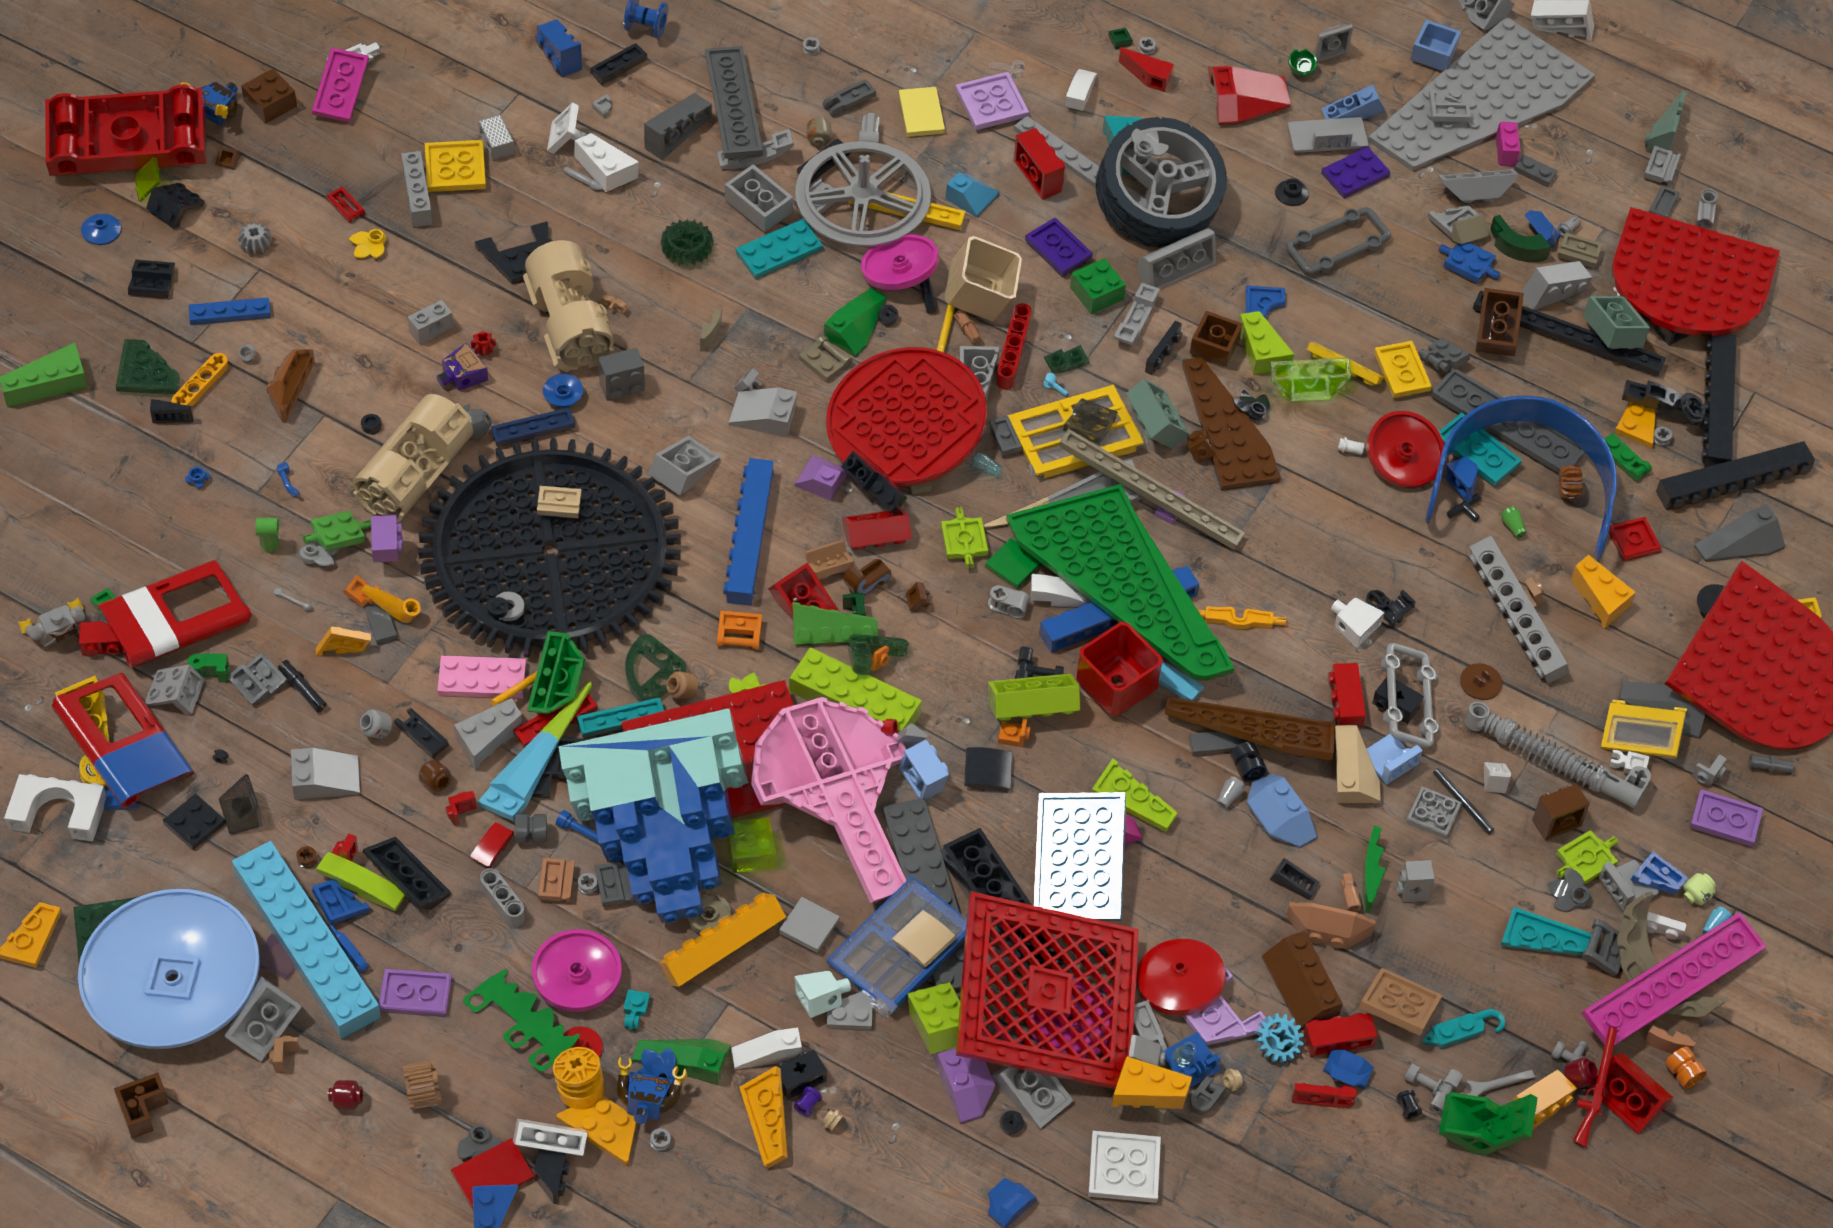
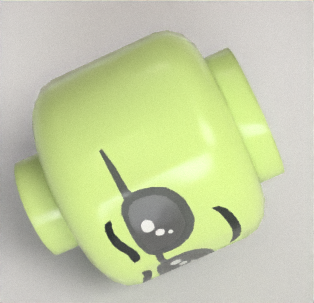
M1696 873L1683 885L1685 891L1683 896L1690 904L1703 905L1715 895L1716 884L1706 873Z

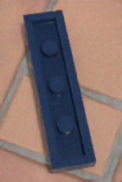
M565 408L491 426V432L497 447L575 428V422L570 408Z

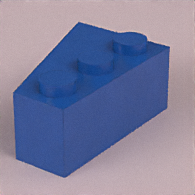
M556 19L537 26L535 39L537 44L543 47L546 58H550L553 69L558 71L561 77L582 70L581 43L579 41L574 42L572 40L574 36L572 34L568 35L566 33L567 29Z

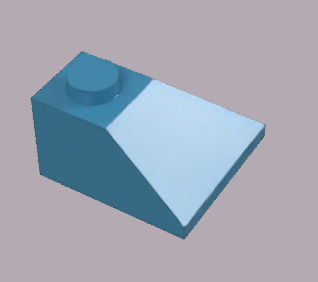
M958 172L947 183L946 200L977 218L1000 192L970 174Z

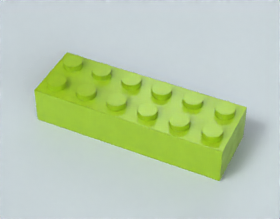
M811 647L789 678V692L807 701L823 697L827 698V701L846 703V706L865 708L868 711L867 714L877 722L879 720L882 722L886 719H896L898 721V732L910 723L915 724L921 714L922 700Z

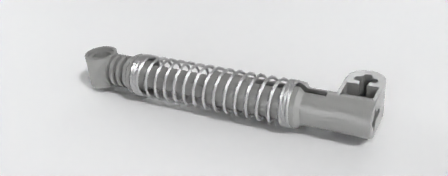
M1473 702L1468 709L1465 725L1470 730L1480 731L1484 729L1486 733L1489 731V735L1494 734V737L1500 744L1506 745L1510 741L1509 748L1512 747L1513 743L1517 745L1515 751L1518 750L1519 746L1523 748L1521 755L1526 749L1529 751L1527 757H1530L1531 753L1535 754L1534 761L1537 756L1541 757L1540 764L1543 759L1547 760L1546 767L1550 765L1552 770L1555 768L1558 770V773H1565L1564 777L1569 775L1571 776L1570 780L1575 778L1577 779L1576 783L1581 781L1583 786L1585 784L1589 785V789L1593 790V792H1602L1633 809L1636 808L1646 792L1651 779V773L1645 767H1633L1626 779L1623 780L1610 773V770L1603 765L1600 767L1599 763L1594 765L1593 760L1588 762L1587 757L1581 758L1580 754L1575 755L1574 751L1569 752L1568 747L1563 749L1562 744L1556 747V741L1550 744V738L1544 741V735L1538 738V732L1531 736L1532 729L1526 731V726L1520 728L1519 722L1517 723L1513 719L1502 718L1501 720V716L1498 715L1496 717L1495 713L1491 715L1492 712L1485 703Z

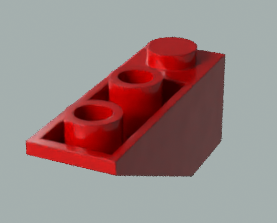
M1122 47L1120 48L1119 63L1147 87L1162 92L1166 91L1173 75L1174 64Z
M102 621L79 623V645L82 655L94 656L97 654L123 653V647L108 623Z

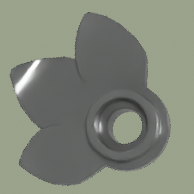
M1566 868L1564 880H1554L1548 883L1550 892L1558 898L1554 903V907L1558 910L1569 911L1574 906L1582 907L1590 900V891L1584 886L1583 877L1571 868ZM1577 892L1582 893L1583 899L1578 900L1575 894Z
M483 1125L473 1126L468 1132V1137L462 1139L458 1145L459 1159L469 1157L472 1159L502 1142L498 1137L491 1135L487 1127ZM481 1135L483 1139H477L475 1136Z

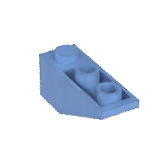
M1370 85L1321 108L1325 119L1354 117L1368 119L1385 111L1382 100L1374 85Z

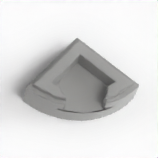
M608 94L592 102V108L603 118L611 111V101Z

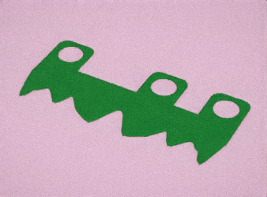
M508 969L503 970L486 979L465 996L463 1002L473 1012H479L492 1000L518 1022L503 1035V1039L515 1049L520 1048L532 1037L538 1040L543 1046L534 1052L528 1061L538 1071L543 1072L554 1064L555 1059L560 1053L574 1045L580 1034L563 1036L564 1025L552 1027L554 1014L551 1008L531 1012L537 995L529 992L514 993L518 984H505V975ZM473 995H482L484 1002L480 1006L471 1005L470 998ZM516 1030L524 1033V1039L518 1043L510 1040V1034ZM538 1054H547L550 1058L549 1062L544 1066L537 1065L535 1058Z

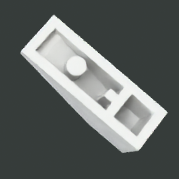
M798 1027L776 1030L732 1047L731 1053L734 1070L776 1064L795 1059L802 1053Z

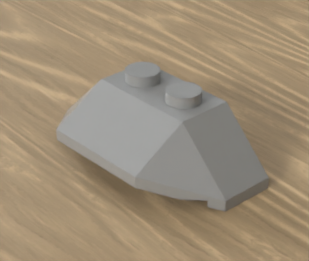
M1514 169L1438 175V179L1460 200L1465 203H1472L1479 199H1482V201H1492L1493 198H1500L1518 179V173Z

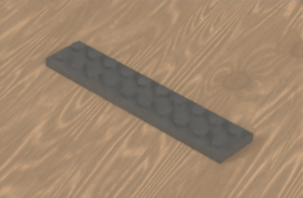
M921 798L882 806V812L894 852L906 881L913 876L959 912L925 799ZM913 893L908 897L913 915H915L926 903ZM930 908L927 911V913H929L937 920H939L942 917V915H940L933 908ZM948 920L943 924L954 935L960 931L959 928ZM965 943L932 975L935 986L950 982L955 992L961 991Z

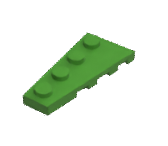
M793 602L794 644L878 641L877 618L852 613L846 614L832 609L830 611L816 606H805Z

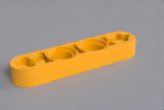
M222 353L213 354L176 392L171 402L193 406L228 369L227 356ZM206 373L212 375L209 379L201 378ZM191 387L199 388L197 392L188 391Z

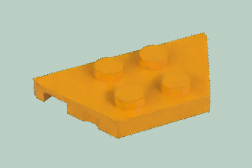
M603 1096L596 1104L582 1109L570 1107L556 1115L557 1121L566 1127L585 1130L587 1132V1141L625 1166L629 1164L637 1122L634 1121V1116L629 1115L625 1109Z

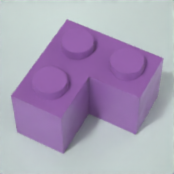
M371 516L373 562L399 561L398 556L402 553L403 535L401 523H397V516Z

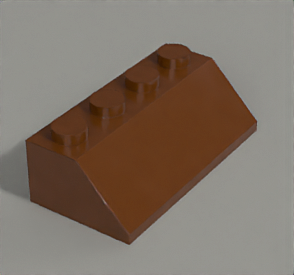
M1305 931L1283 938L1262 955V959L1289 1012L1295 1019L1296 1025L1301 1026L1299 1030L1305 1029L1306 1023L1312 1020H1329L1340 1015L1343 1003Z

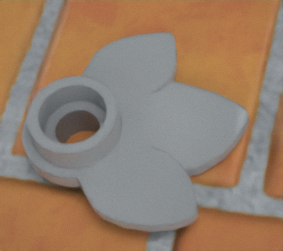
M1136 128L1131 134L1134 152L1141 158H1148L1151 155L1161 156L1168 150V145L1159 143L1157 131L1143 134Z
M315 541L303 546L300 549L299 555L306 564L316 563L319 566L334 565V560L331 556L337 553L340 548L325 551L323 546Z

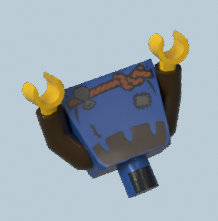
M212 82L207 86L199 87L203 91L205 117L222 126L228 117L236 116L238 104L235 92L238 88L233 82H229L225 87L218 82Z
M621 1057L619 1058L618 1068L621 1070V1075H618L617 1093L622 1104L628 1106L627 1113L634 1116L635 1122L644 1124L648 1118L657 1120L662 1113L667 1112L677 1104L682 1088L680 1084L687 1079L685 1069L680 1077L676 1076L678 1067L676 1066L673 1069L672 1074L675 1078L673 1083V1079L630 1072V1075H627L628 1070L632 1066V1061L629 1058V1065L624 1067L620 1064Z

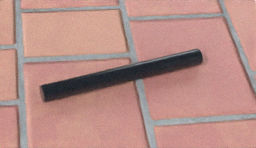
M1437 768L1433 774L1457 801L1462 802L1461 805L1485 832L1491 834L1494 831L1493 826L1440 768Z

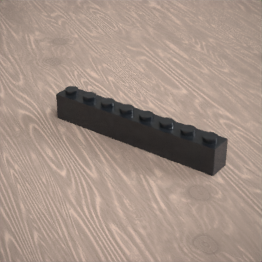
M1732 334L1711 336V339L1706 341L1705 351H1708V354L1705 358V366H1708V370L1705 371L1704 381L1707 382V385H1705L1703 396L1707 397V400L1704 401L1706 416L1702 423V428H1705V432L1702 435V444H1705V448L1702 449L1701 460H1704V468L1732 461L1736 335Z
M1805 441L1661 479L1656 493L1666 510L1678 509L1684 505L1697 504L1703 500L1715 499L1721 495L1734 494L1737 491L1752 489L1758 485H1767L1773 481L1786 480L1795 475L1807 474L1811 471L1815 458Z

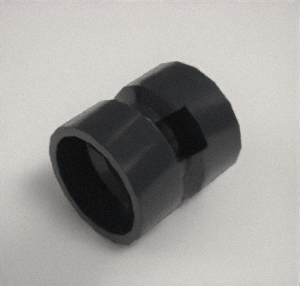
M1254 742L1241 743L1231 750L1230 757L1244 782L1254 781L1266 773L1267 767L1260 757Z

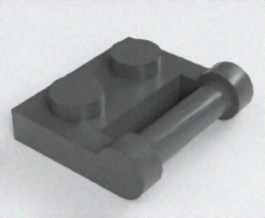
M1595 919L1592 925L1593 932L1582 958L1587 962L1594 963L1611 976L1618 974L1621 965L1619 946H1617L1619 931L1605 921ZM1601 933H1604L1605 937L1600 952L1597 954L1595 951Z

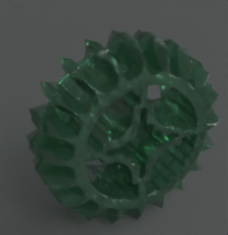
M679 219L678 223L672 222L671 226H666L661 237L662 252L665 254L666 259H670L672 263L677 262L679 266L682 263L686 266L691 263L694 266L697 262L702 263L704 259H708L714 245L712 233L709 231L708 226H704L702 222L697 224L695 219L692 222L688 219L683 222Z

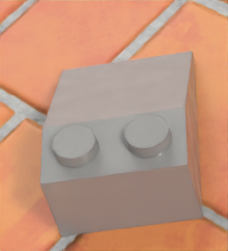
M778 387L739 391L728 425L787 437L797 408V391Z
M687 436L655 454L648 474L653 476L657 482L667 486L672 492L681 495L690 490L719 461L720 457L690 436Z
M318 748L291 749L292 787L295 800L360 795L359 761L357 755Z
M261 976L246 1004L233 1019L224 1036L259 1061H262L274 1045V1038L280 1037L302 1006L298 1001Z
M1007 1066L1001 1067L992 1075V1078L1003 1093L1038 1128L1043 1127L1073 1101L1059 1080L1054 1076Z

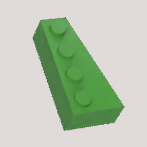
M75 343L0 376V384L7 407L87 388Z

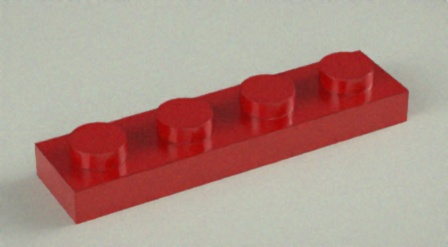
M589 693L570 724L577 721V716L593 713L598 710V705ZM566 705L549 714H541L514 728L513 734L523 748Z

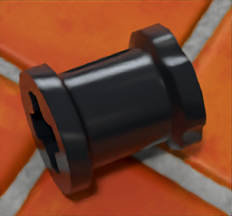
M1414 1090L1402 1091L1396 1096L1397 1102L1401 1104L1403 1109L1402 1116L1404 1119H1413L1422 1113L1421 1107L1417 1105Z

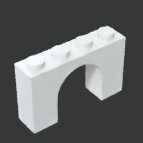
M19 774L4 820L8 830L30 833L35 815L43 804L54 799H66L75 804L68 825L71 838L93 841L104 810L107 794L104 786L97 783L87 784L76 780L65 781L54 777L43 778L32 774Z

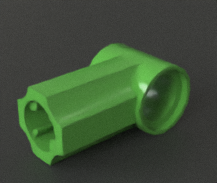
M257 517L255 531L256 536H259L261 548L269 553L274 552V550L279 548V519Z

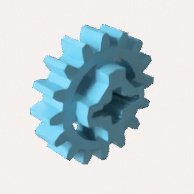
M1276 1013L1272 1017H1266L1265 1022L1262 1021L1258 1024L1261 1029L1255 1031V1034L1259 1035L1255 1043L1261 1044L1257 1050L1265 1051L1264 1058L1272 1056L1271 1062H1275L1279 1058L1280 1063L1286 1061V1058L1290 1061L1294 1058V1055L1300 1053L1297 1047L1303 1046L1304 1043L1299 1041V1039L1304 1034L1298 1033L1297 1030L1301 1026L1293 1025L1294 1018L1288 1021L1287 1014L1280 1018L1279 1014ZM1277 1024L1275 1029H1268L1271 1025ZM1284 1047H1290L1288 1051L1282 1052Z

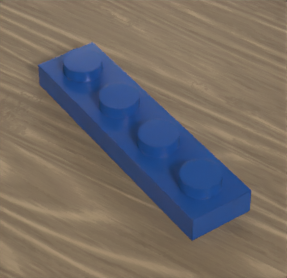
M269 297L189 304L190 325L271 318Z

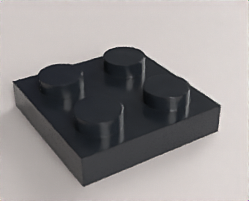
M196 793L163 819V824L192 850L226 824L225 819Z

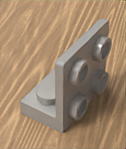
M191 665L158 670L154 676L145 704L147 707L173 703L185 715L192 714L205 679Z
M1636 860L1627 862L1617 868L1610 861L1603 865L1599 875L1600 881L1622 911L1642 894L1651 891L1654 897L1659 892L1655 888L1630 880L1640 868Z

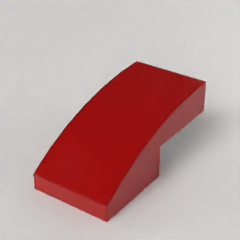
M495 822L480 840L470 857L491 868L500 851L505 850L515 832Z

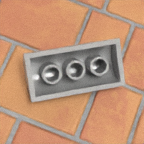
M1207 228L1139 258L1137 266L1142 282L1161 289L1215 265V233Z

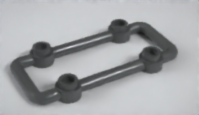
M1364 207L1359 210L1350 208L1345 211L1343 217L1314 230L1298 231L1296 238L1286 243V250L1305 273L1314 274L1320 272L1327 274L1332 270L1333 265L1366 250L1376 252L1380 249L1382 243L1390 239L1391 232L1371 208ZM1367 215L1383 234L1381 236L1369 235L1365 243L1334 257L1322 256L1318 259V263L1313 266H1309L1294 248L1296 245L1302 248L1307 247L1311 243L1312 238L1341 225L1354 226L1358 223L1359 217Z

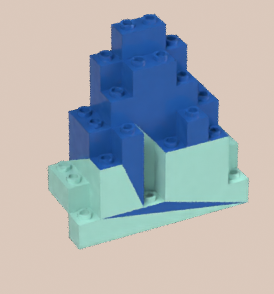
M730 709L559 746L561 766L567 778L570 803L579 821L595 819L598 843L607 862L624 860L629 873L631 892L635 903L648 904L655 900L657 915L661 923H673L677 919L686 917L696 918L700 914H705L701 890H712L716 886L722 885L714 838H727L735 834L728 787L736 788L748 783L745 760L737 742Z

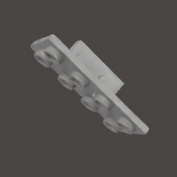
M1361 117L1288 122L1287 125L1294 153L1362 149L1369 145Z

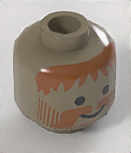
M821 116L812 118L807 123V140L815 146H823L831 140V123Z

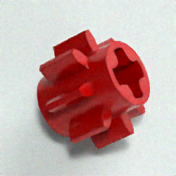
M481 331L473 335L471 348L475 349L476 354L486 356L490 352H494L493 347L496 346V339H492V333Z

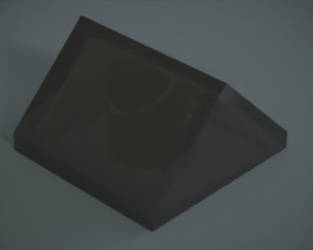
M245 774L219 798L229 834L232 835L263 826L260 809L249 775Z

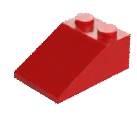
M805 563L768 588L778 605L792 620L793 602L805 606H816L830 611L831 609L839 611L808 563Z

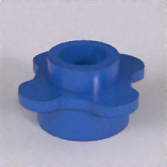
M193 467L189 470L185 481L186 483L194 484L196 488H201L205 480L210 478V474L201 467Z

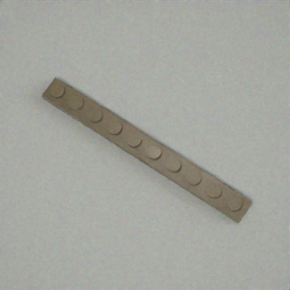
M1070 429L1067 430L1058 447L1235 550L1245 533Z

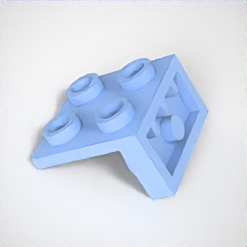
M1391 734L1367 748L1377 775L1386 785L1417 766L1423 751L1418 745L1411 749L1406 748Z

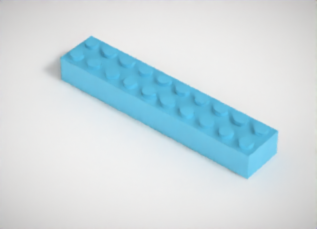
M269 841L232 860L234 875L339 1037L342 1039L380 1019L379 1004L273 843Z

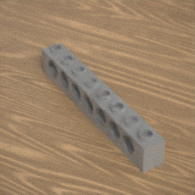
M1492 536L1470 546L1471 555H1469L1471 563L1474 567H1479L1480 571H1478L1481 580L1483 582L1487 581L1489 584L1487 589L1491 597L1497 598L1499 601L1497 606L1502 614L1506 613L1508 617L1506 621L1510 629H1515L1518 633L1515 636L1520 646L1525 645L1527 649L1525 653L1529 661L1535 662L1537 666L1535 671L1539 678H1544L1546 683L1549 684L1570 673L1566 660ZM1487 561H1493L1491 564H1485ZM1496 577H1502L1500 580H1494ZM1507 592H1511V593H1512V594L1509 595V596H1504V594L1507 593ZM1517 608L1521 609L1519 612H1513ZM1526 624L1531 625L1528 628H1522ZM1536 640L1541 641L1538 644H1532ZM1544 657H1550L1546 661L1541 660Z

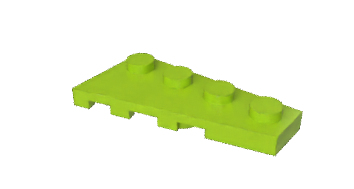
M1115 759L1111 760L1092 788L1091 793L1125 792L1126 812L1166 833L1177 817V812L1160 797L1154 796L1149 792L1147 786L1136 781L1133 775L1127 769L1123 770Z

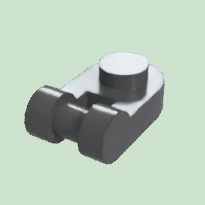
M1206 1076L1191 1097V1109L1199 1115L1209 1113L1224 1095L1227 1087L1214 1083L1211 1077Z

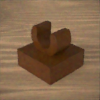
M916 582L906 592L909 610L917 612L921 606L928 607L932 603V600L927 599L930 592L925 590L924 583Z

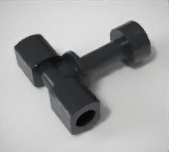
M1021 647L1018 665L1020 666L1019 670H1016L1015 679L1033 677V674L1041 676L1063 674V666L1056 665L1055 669L1035 666V662L1032 661L1033 648Z

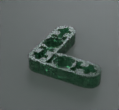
M851 635L848 642V652L853 672L859 675L869 674L872 667L871 654H874L875 651L883 646L889 647L888 656H906L909 647L908 641L895 637Z

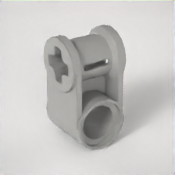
M997 585L990 590L991 598L988 600V607L993 612L1009 615L1013 618H1023L1030 597L1023 591Z

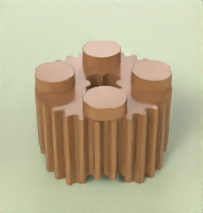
M434 1060L403 1066L410 1110L442 1104Z

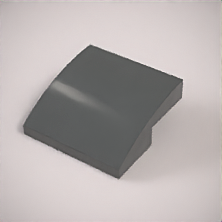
M262 652L246 666L242 663L227 676L253 706L265 701L288 684V680Z

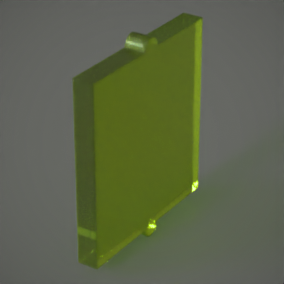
M153 157L134 175L135 190H137L138 201L140 202L151 193L152 188L161 184L160 169L158 168L156 157Z

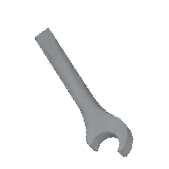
M1532 1070L1488 1082L1468 1080L1465 1087L1470 1090V1093L1467 1095L1480 1097L1490 1090L1533 1079L1535 1075Z

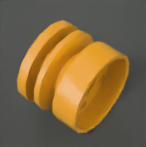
M585 1047L570 1048L559 1054L553 1064L559 1099L565 1105L578 1109L596 1104L605 1092L599 1056L593 1050Z

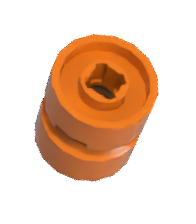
M1689 1047L1680 1048L1665 1061V1065L1671 1073L1678 1074L1676 1079L1684 1089L1695 1086L1707 1075L1703 1065L1695 1061L1696 1056Z

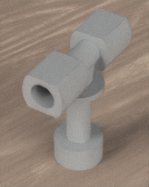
M1412 1063L1404 1079L1410 1083L1416 1080L1433 1090L1432 1095L1435 1097L1429 1109L1436 1114L1442 1115L1446 1094L1456 1091L1463 1075L1451 1069L1445 1081L1440 1079L1437 1082L1420 1073L1421 1068Z

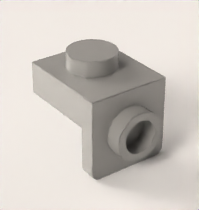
M1719 754L1710 768L1698 763L1692 777L1698 782L1711 787L1716 778L1721 779L1727 769L1724 767L1727 758Z

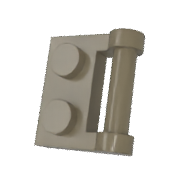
M824 335L820 336L817 342L799 354V360L826 383L847 368L853 360L849 355H844L833 346ZM825 348L840 362L836 363L835 361H833L824 352H822L821 349Z

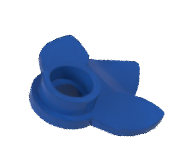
M667 1048L661 1055L653 1050H643L641 1060L644 1068L639 1069L636 1073L661 1077L664 1073L668 1079H673L674 1083L675 1078L672 1071L676 1065V1057L672 1050Z

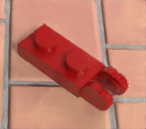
M1295 1083L1291 1102L1333 1108H1350L1354 1106L1357 1090L1349 1086L1336 1088L1329 1085L1319 1086L1308 1083Z

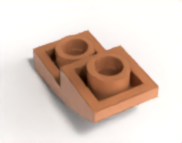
M1654 1025L1649 1030L1645 1039V1043L1671 1054L1683 1047H1689L1693 1052L1696 1042L1688 1035L1676 1031L1672 1037L1665 1030Z

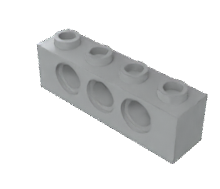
M421 151L401 153L413 227L432 225L431 207Z

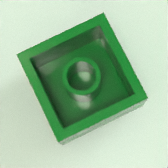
M1104 258L1072 272L1070 288L1090 314H1093L1124 300L1126 284Z

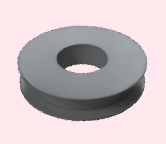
M503 592L496 596L502 597L508 603L514 605V608L509 610L505 617L498 619L514 621L523 614L524 601L520 595L514 592Z

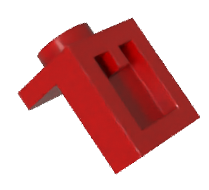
M348 833L345 840L336 843L332 853L352 862L358 851L357 837Z

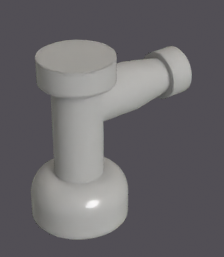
M1558 1041L1551 1057L1554 1059L1562 1057L1569 1062L1582 1058L1583 1052L1587 1048V1043L1580 1041L1577 1048L1571 1053L1565 1049L1564 1043Z

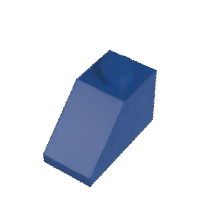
M1466 456L1446 464V480L1467 503L1471 502L1477 484L1479 469L1477 464Z

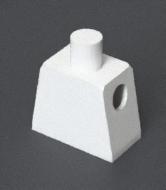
M1353 598L1347 605L1340 600H1336L1331 607V610L1338 614L1335 621L1336 629L1356 648L1382 624L1384 612L1358 598Z

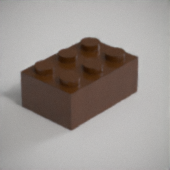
M1484 288L1475 351L1515 356L1524 293Z

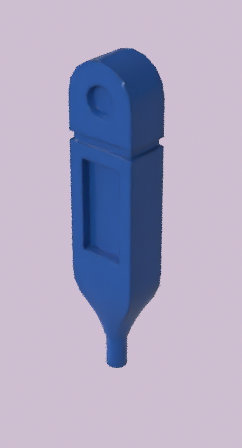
M332 925L330 928L337 942L358 971L362 973L369 969L367 962L347 936L336 930Z

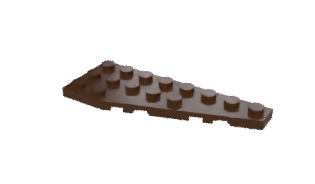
M1202 357L1182 360V367L1201 428H1205L1208 432L1209 444L1215 451V455L1211 457L1220 490L1279 483L1281 477L1271 446L1249 417L1236 408L1233 402L1234 398Z
M1167 697L1166 715L1293 754L1297 757H1313L1321 761L1333 759L1335 722Z

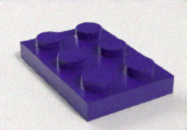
M1366 147L1322 168L1321 174L1344 199L1389 177L1391 171L1369 147Z
M1056 217L1025 235V241L1062 276L1092 259L1093 253Z

